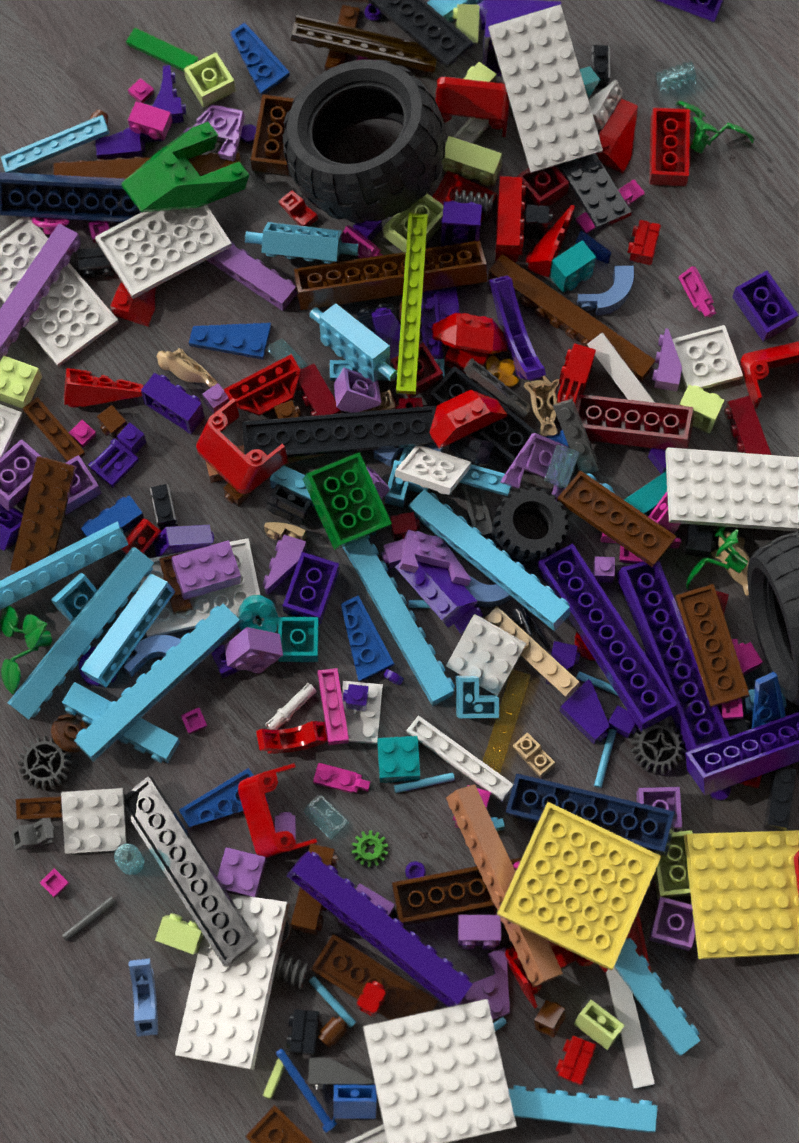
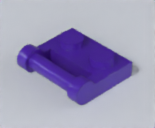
M113 438L110 441V445L94 462L91 461L87 466L113 488L138 463L139 458L117 439ZM115 450H119L102 469L99 467Z

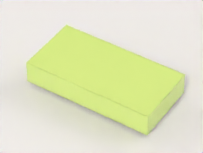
M279 1058L263 1093V1096L270 1100L273 1098L285 1069Z

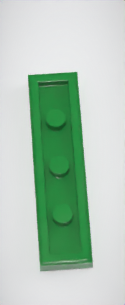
M137 28L133 29L126 40V45L185 72L184 68L199 61L198 57Z

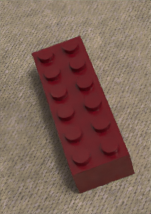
M578 394L576 409L589 441L665 450L668 447L689 448L694 421L693 407Z

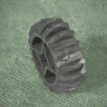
M661 720L659 725L656 723L643 731H640L638 728L639 733H634L633 737L636 740H632L631 745L635 747L631 749V753H638L633 759L635 761L640 759L641 761L638 766L642 767L645 764L646 772L650 768H653V774H656L657 769L660 770L661 774H664L665 768L668 772H671L672 766L677 768L679 766L677 761L683 760L680 754H685L686 750L681 748L685 745V742L679 741L682 738V734L676 735L677 727L673 730L670 729L671 723H668L667 727H665L664 721ZM657 733L655 740L643 741L647 735ZM664 735L672 741L673 746L665 742ZM659 741V744L661 745L660 747L663 748H661L657 755L658 750H656L655 745ZM643 748L652 753L653 760L646 756ZM674 753L669 760L659 762L662 754Z
M44 736L43 741L37 737V743L34 744L32 741H29L31 747H23L26 754H19V757L24 759L18 761V765L22 766L19 769V773L24 774L22 779L24 781L28 780L27 784L29 786L34 784L37 790L41 784L43 790H47L48 785H50L51 789H55L54 783L57 782L61 786L62 782L60 779H68L65 772H72L71 768L67 767L73 765V761L68 760L72 757V754L61 749L54 742L53 738L49 742L48 736ZM53 749L56 751L54 753L51 752L49 754H44L40 750ZM35 754L37 761L32 765L33 768L30 769V761ZM41 756L44 760H46L49 763L48 766L51 768L50 770L47 768V766L43 765V761L40 758ZM61 757V765L58 771L55 772L54 764ZM47 772L50 774V777L40 778L35 775Z

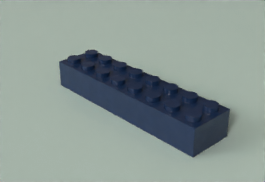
M0 173V215L124 222L140 214L141 211L121 186L125 179Z
M516 773L506 813L510 817L538 824L545 806L549 802L653 853L667 856L677 819L674 811Z

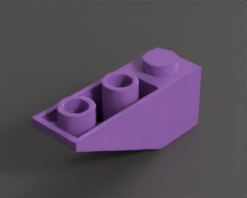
M665 328L664 335L660 334L658 346H661V352L656 354L655 363H658V369H654L652 380L655 381L654 388L677 392L682 365L669 329Z
M283 535L282 540H278L275 551H278L275 558L272 557L269 569H271L270 574L265 576L262 585L265 587V594L271 593L295 571L301 552L305 553L306 541Z

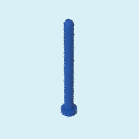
M279 1049L276 1052L278 1058L324 1124L322 1129L324 1132L331 1130L337 1125L336 1121L328 1117L285 1051Z

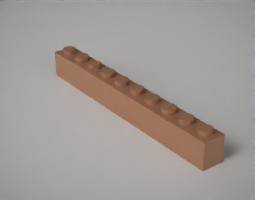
M474 784L455 790L446 799L465 838L466 845L470 849L474 862L482 875L483 882L488 888L492 901L497 910H499L516 872ZM501 918L533 987L549 982L563 974L547 939Z

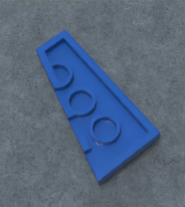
M245 22L230 32L231 38L261 96L290 76V72Z
M271 323L193 326L189 346L263 360Z
M359 596L342 603L341 609L358 682L394 666V662Z
M775 672L756 679L752 729L786 717L779 680Z
M247 768L179 809L188 827L244 811L238 793V785L242 780L253 776L250 769Z

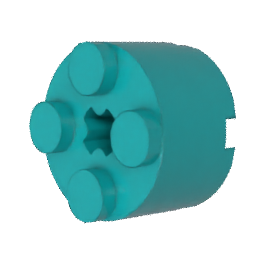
M252 595L243 600L237 612L241 631L246 627L273 633L277 631L278 614L275 604L270 599L262 595Z

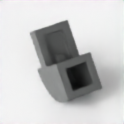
M43 818L35 824L19 825L13 829L11 834L14 851L38 848L53 843L54 827L51 824V819Z

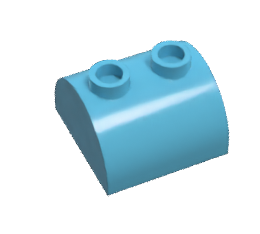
M80 572L51 601L72 623L98 590Z

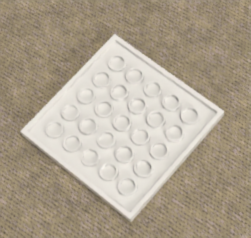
M487 999L363 1026L388 1143H447L516 1127Z

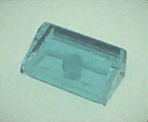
M283 339L267 346L268 352L277 361L292 354L300 370L307 366V363Z
M557 445L544 481L559 488H566L579 452Z
M321 794L304 809V814L330 839H333L349 823Z

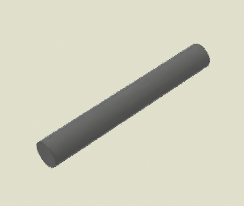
M110 896L62 934L66 941L71 939L116 903L115 900Z

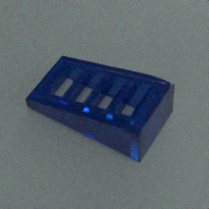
M580 231L575 245L583 240L597 260L609 264L612 252Z

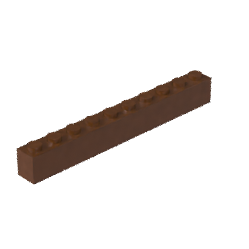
M216 153L198 155L188 159L200 176L236 162L241 163L240 153H236L234 161L222 159ZM134 157L133 159L61 161L53 163L54 175L127 179L150 158Z
M503 254L489 269V280L508 275L512 279L516 298L523 306L533 309L539 317L546 318L553 327L560 328L569 338L576 339L582 346L588 347L587 344L603 333L640 383L643 382L654 368L655 359Z

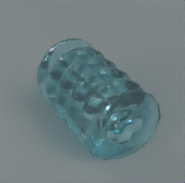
M689 61V63L683 62L682 66L678 64L675 68L670 67L668 70H662V73L656 72L655 74L659 89L661 91L664 89L666 93H669V87L675 91L676 84L679 88H682V82L689 86L690 79L694 84L696 83V71L692 61Z
M123 844L115 851V862L123 873L136 875L141 872L144 867V858L136 846Z

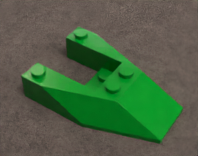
M205 122L192 127L158 151L125 179L121 186L141 213L202 207L244 190L249 174L240 162L203 176L198 174L188 159L214 150L218 138V133L209 122Z

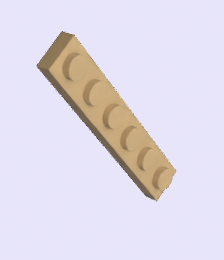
M496 606L484 618L486 621L525 642L526 646L520 656L566 698L579 687L580 682L500 608Z

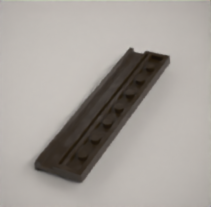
M296 15L290 41L298 44L312 45L316 48L330 49L334 52L348 53L352 56L366 57L370 60H385L391 62V64L420 69L424 72H435L437 59L417 42L299 15Z

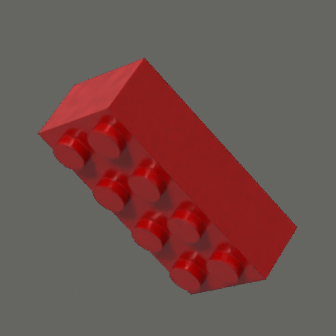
M653 108L650 121V185H687L689 178L690 109Z
M500 176L495 261L503 254L513 262H518V255H522L524 240L523 218L525 211L524 196L526 185H522V177Z

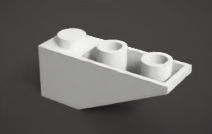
M617 80L611 82L588 100L597 130L604 127L623 95Z

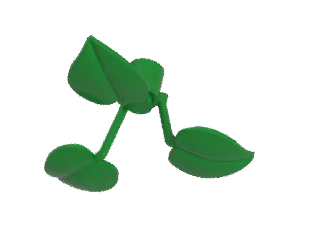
M684 101L676 103V105H683L685 108L690 109L698 116H693L697 127L693 135L694 139L690 144V148L702 154L707 145L710 146L726 129L735 130L747 135L753 144L754 137L742 127L727 122L721 130H717L714 126L702 120L703 116L706 117V114L696 106ZM706 131H712L716 134L708 140L710 136L705 133Z
M726 526L718 527L714 537L716 538L719 535L725 543L719 548L716 556L718 557L725 550L728 553V556L725 558L727 563L703 558L690 572L686 589L689 590L690 581L707 563L725 567L727 570L732 568L738 574L741 573L749 561L743 558L732 546L738 543L737 529L726 539L724 536Z
M9 605L3 608L1 612V630L6 637H12L14 631L25 634L26 645L30 648L12 657L11 660L5 659L2 664V681L6 689L14 695L21 677L20 668L15 661L33 651H38L39 647L50 646L52 636L49 631H45L47 623L31 614L25 617L23 630L16 627L19 621L15 609Z

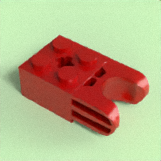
M575 343L572 350L568 349L565 364L560 373V389L557 395V403L573 399L576 405L578 394H584L596 349Z

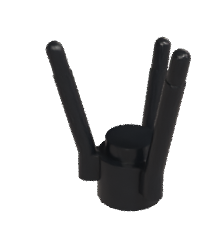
M525 607L514 610L512 612L514 617L512 620L519 627H525L530 637L532 636L529 626L531 623L545 647L549 649L550 646L534 621L532 613H529Z

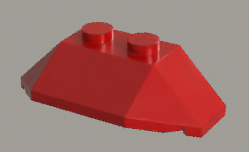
M454 313L432 325L433 339L453 348L489 354L507 351L505 335L493 318L474 316L467 313Z
M292 354L225 388L224 392L229 400L233 398L236 400L239 409L261 416L274 409V406L294 398L301 370Z
M469 390L437 406L430 429V436L440 449L506 417L507 413L498 400Z

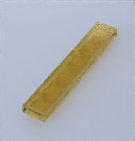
M514 669L510 674L499 708V718H496L482 761L499 774L531 677L529 674Z

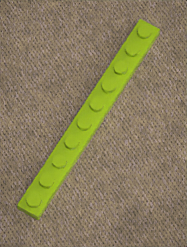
M409 213L396 385V393L416 394L428 214Z

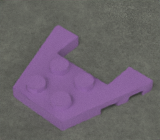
M212 104L196 119L197 123L193 127L209 122L218 133L217 141L224 142L218 152L219 157L234 161L245 114L240 110ZM188 127L185 131H183V133L187 132L191 128Z
M537 433L531 434L500 483L512 488H519L523 473L527 471L554 482L551 494L556 496L555 500L557 501L559 495L568 486V483H566L568 446Z
M407 531L399 569L415 573L418 569V561L446 568L453 583L469 585L471 578L448 545L440 537L430 536L419 531Z
M505 947L488 953L495 975L472 983L473 985L458 1005L487 999L492 1020L510 1013Z

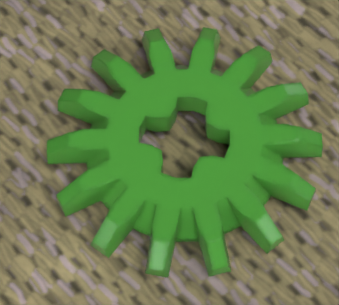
M369 830L368 836L365 835V832H361L363 838L356 836L355 838L359 841L358 844L352 843V846L357 847V850H352V853H358L355 860L361 858V865L368 861V867H371L372 861H374L376 866L379 865L377 859L384 861L385 859L381 855L388 854V851L383 850V848L388 847V844H382L385 837L379 839V832L372 836V830ZM366 844L370 846L375 845L373 854L365 852Z

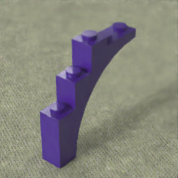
M170 65L163 66L160 92L152 106L171 112L172 123L184 122L183 115H187L186 105L182 104L181 97L177 96V89L173 88V83H176L175 72H171ZM128 127L111 136L96 139V154L98 159L105 160L143 158L142 152H146L145 143L164 140L151 138L144 133H135Z
M507 275L489 280L498 322L503 327L507 349L512 353L516 375L520 379L523 378V380L536 381L541 379V376L546 375L545 368L539 361L528 337L512 279Z

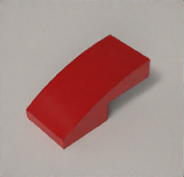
M293 190L278 201L281 207L299 226L309 227L318 220L317 214L305 205L304 200Z

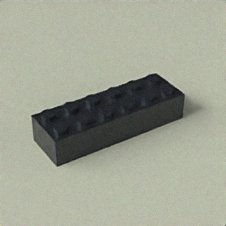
M454 366L430 392L429 402L437 408L438 405L469 390L479 392L491 398L494 397ZM500 403L507 416L474 433L494 443L492 453L510 467L531 434L537 432Z

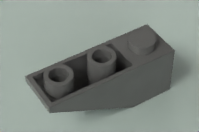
M309 1058V1086H313V1089L321 1090L326 1089V1086L372 1085V1080L331 1058Z

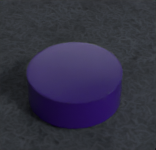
M251 124L243 126L240 138L244 143H254L256 127Z
M388 669L383 675L384 678L398 686L404 680L400 675Z
M727 787L710 793V795L717 801H723L730 795L731 789Z
M417 861L409 863L405 869L407 879L423 877L426 873L424 865Z

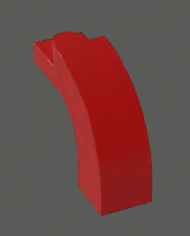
M311 721L290 729H260L256 731L259 750L267 751L268 754L289 753L309 749L328 742L325 722Z

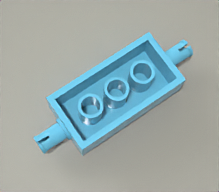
M272 222L267 223L263 233L246 231L245 243L262 244L261 253H266L270 257L285 255V258L288 259L303 257L306 261L320 259L324 263H333V261H337L341 254L357 256L359 244L343 243L341 240V230Z
M335 303L324 313L317 307L311 310L309 317L320 324L321 342L333 349L337 356L343 357L351 367L358 369L365 378L375 382L383 375L389 381H393L397 377V370L390 366V346Z

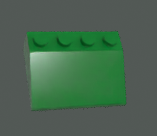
M360 452L309 472L302 479L334 550L358 541L392 524Z

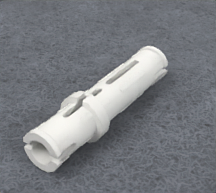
M307 683L285 706L277 710L275 716L265 724L266 727L278 730L285 722H289L291 720L290 717L317 692L315 688Z

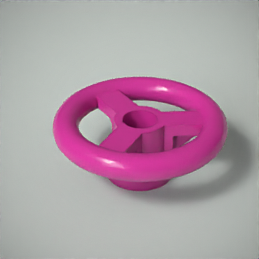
M32 218V223L37 227L43 228V232L48 235L53 233L58 224L66 226L70 222L69 219Z

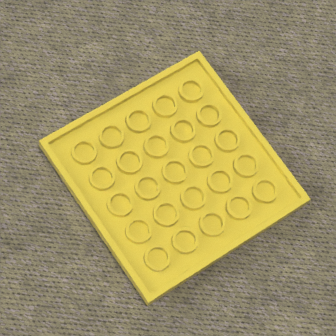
M548 802L497 912V916L612 970L661 856Z
M799 830L684 835L698 958L716 959L799 955V896L794 866V856L799 851Z

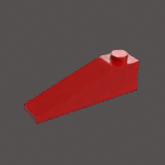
M622 98L599 133L603 151L596 153L603 165L624 173L631 160L638 105Z
M574 205L569 207L538 242L533 253L529 252L526 263H529L528 271L549 278L552 260L558 256L573 218Z
M121 281L110 305L113 315L148 327L155 311L156 287L132 299Z
M66 368L64 405L69 407H85L142 396L141 389L143 384L122 379L112 381L106 375L95 377L91 376L92 372Z

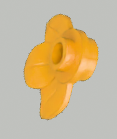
M495 355L488 358L485 366L491 374L508 387H513L518 383V378L513 375L515 371L513 360L504 359L499 361Z

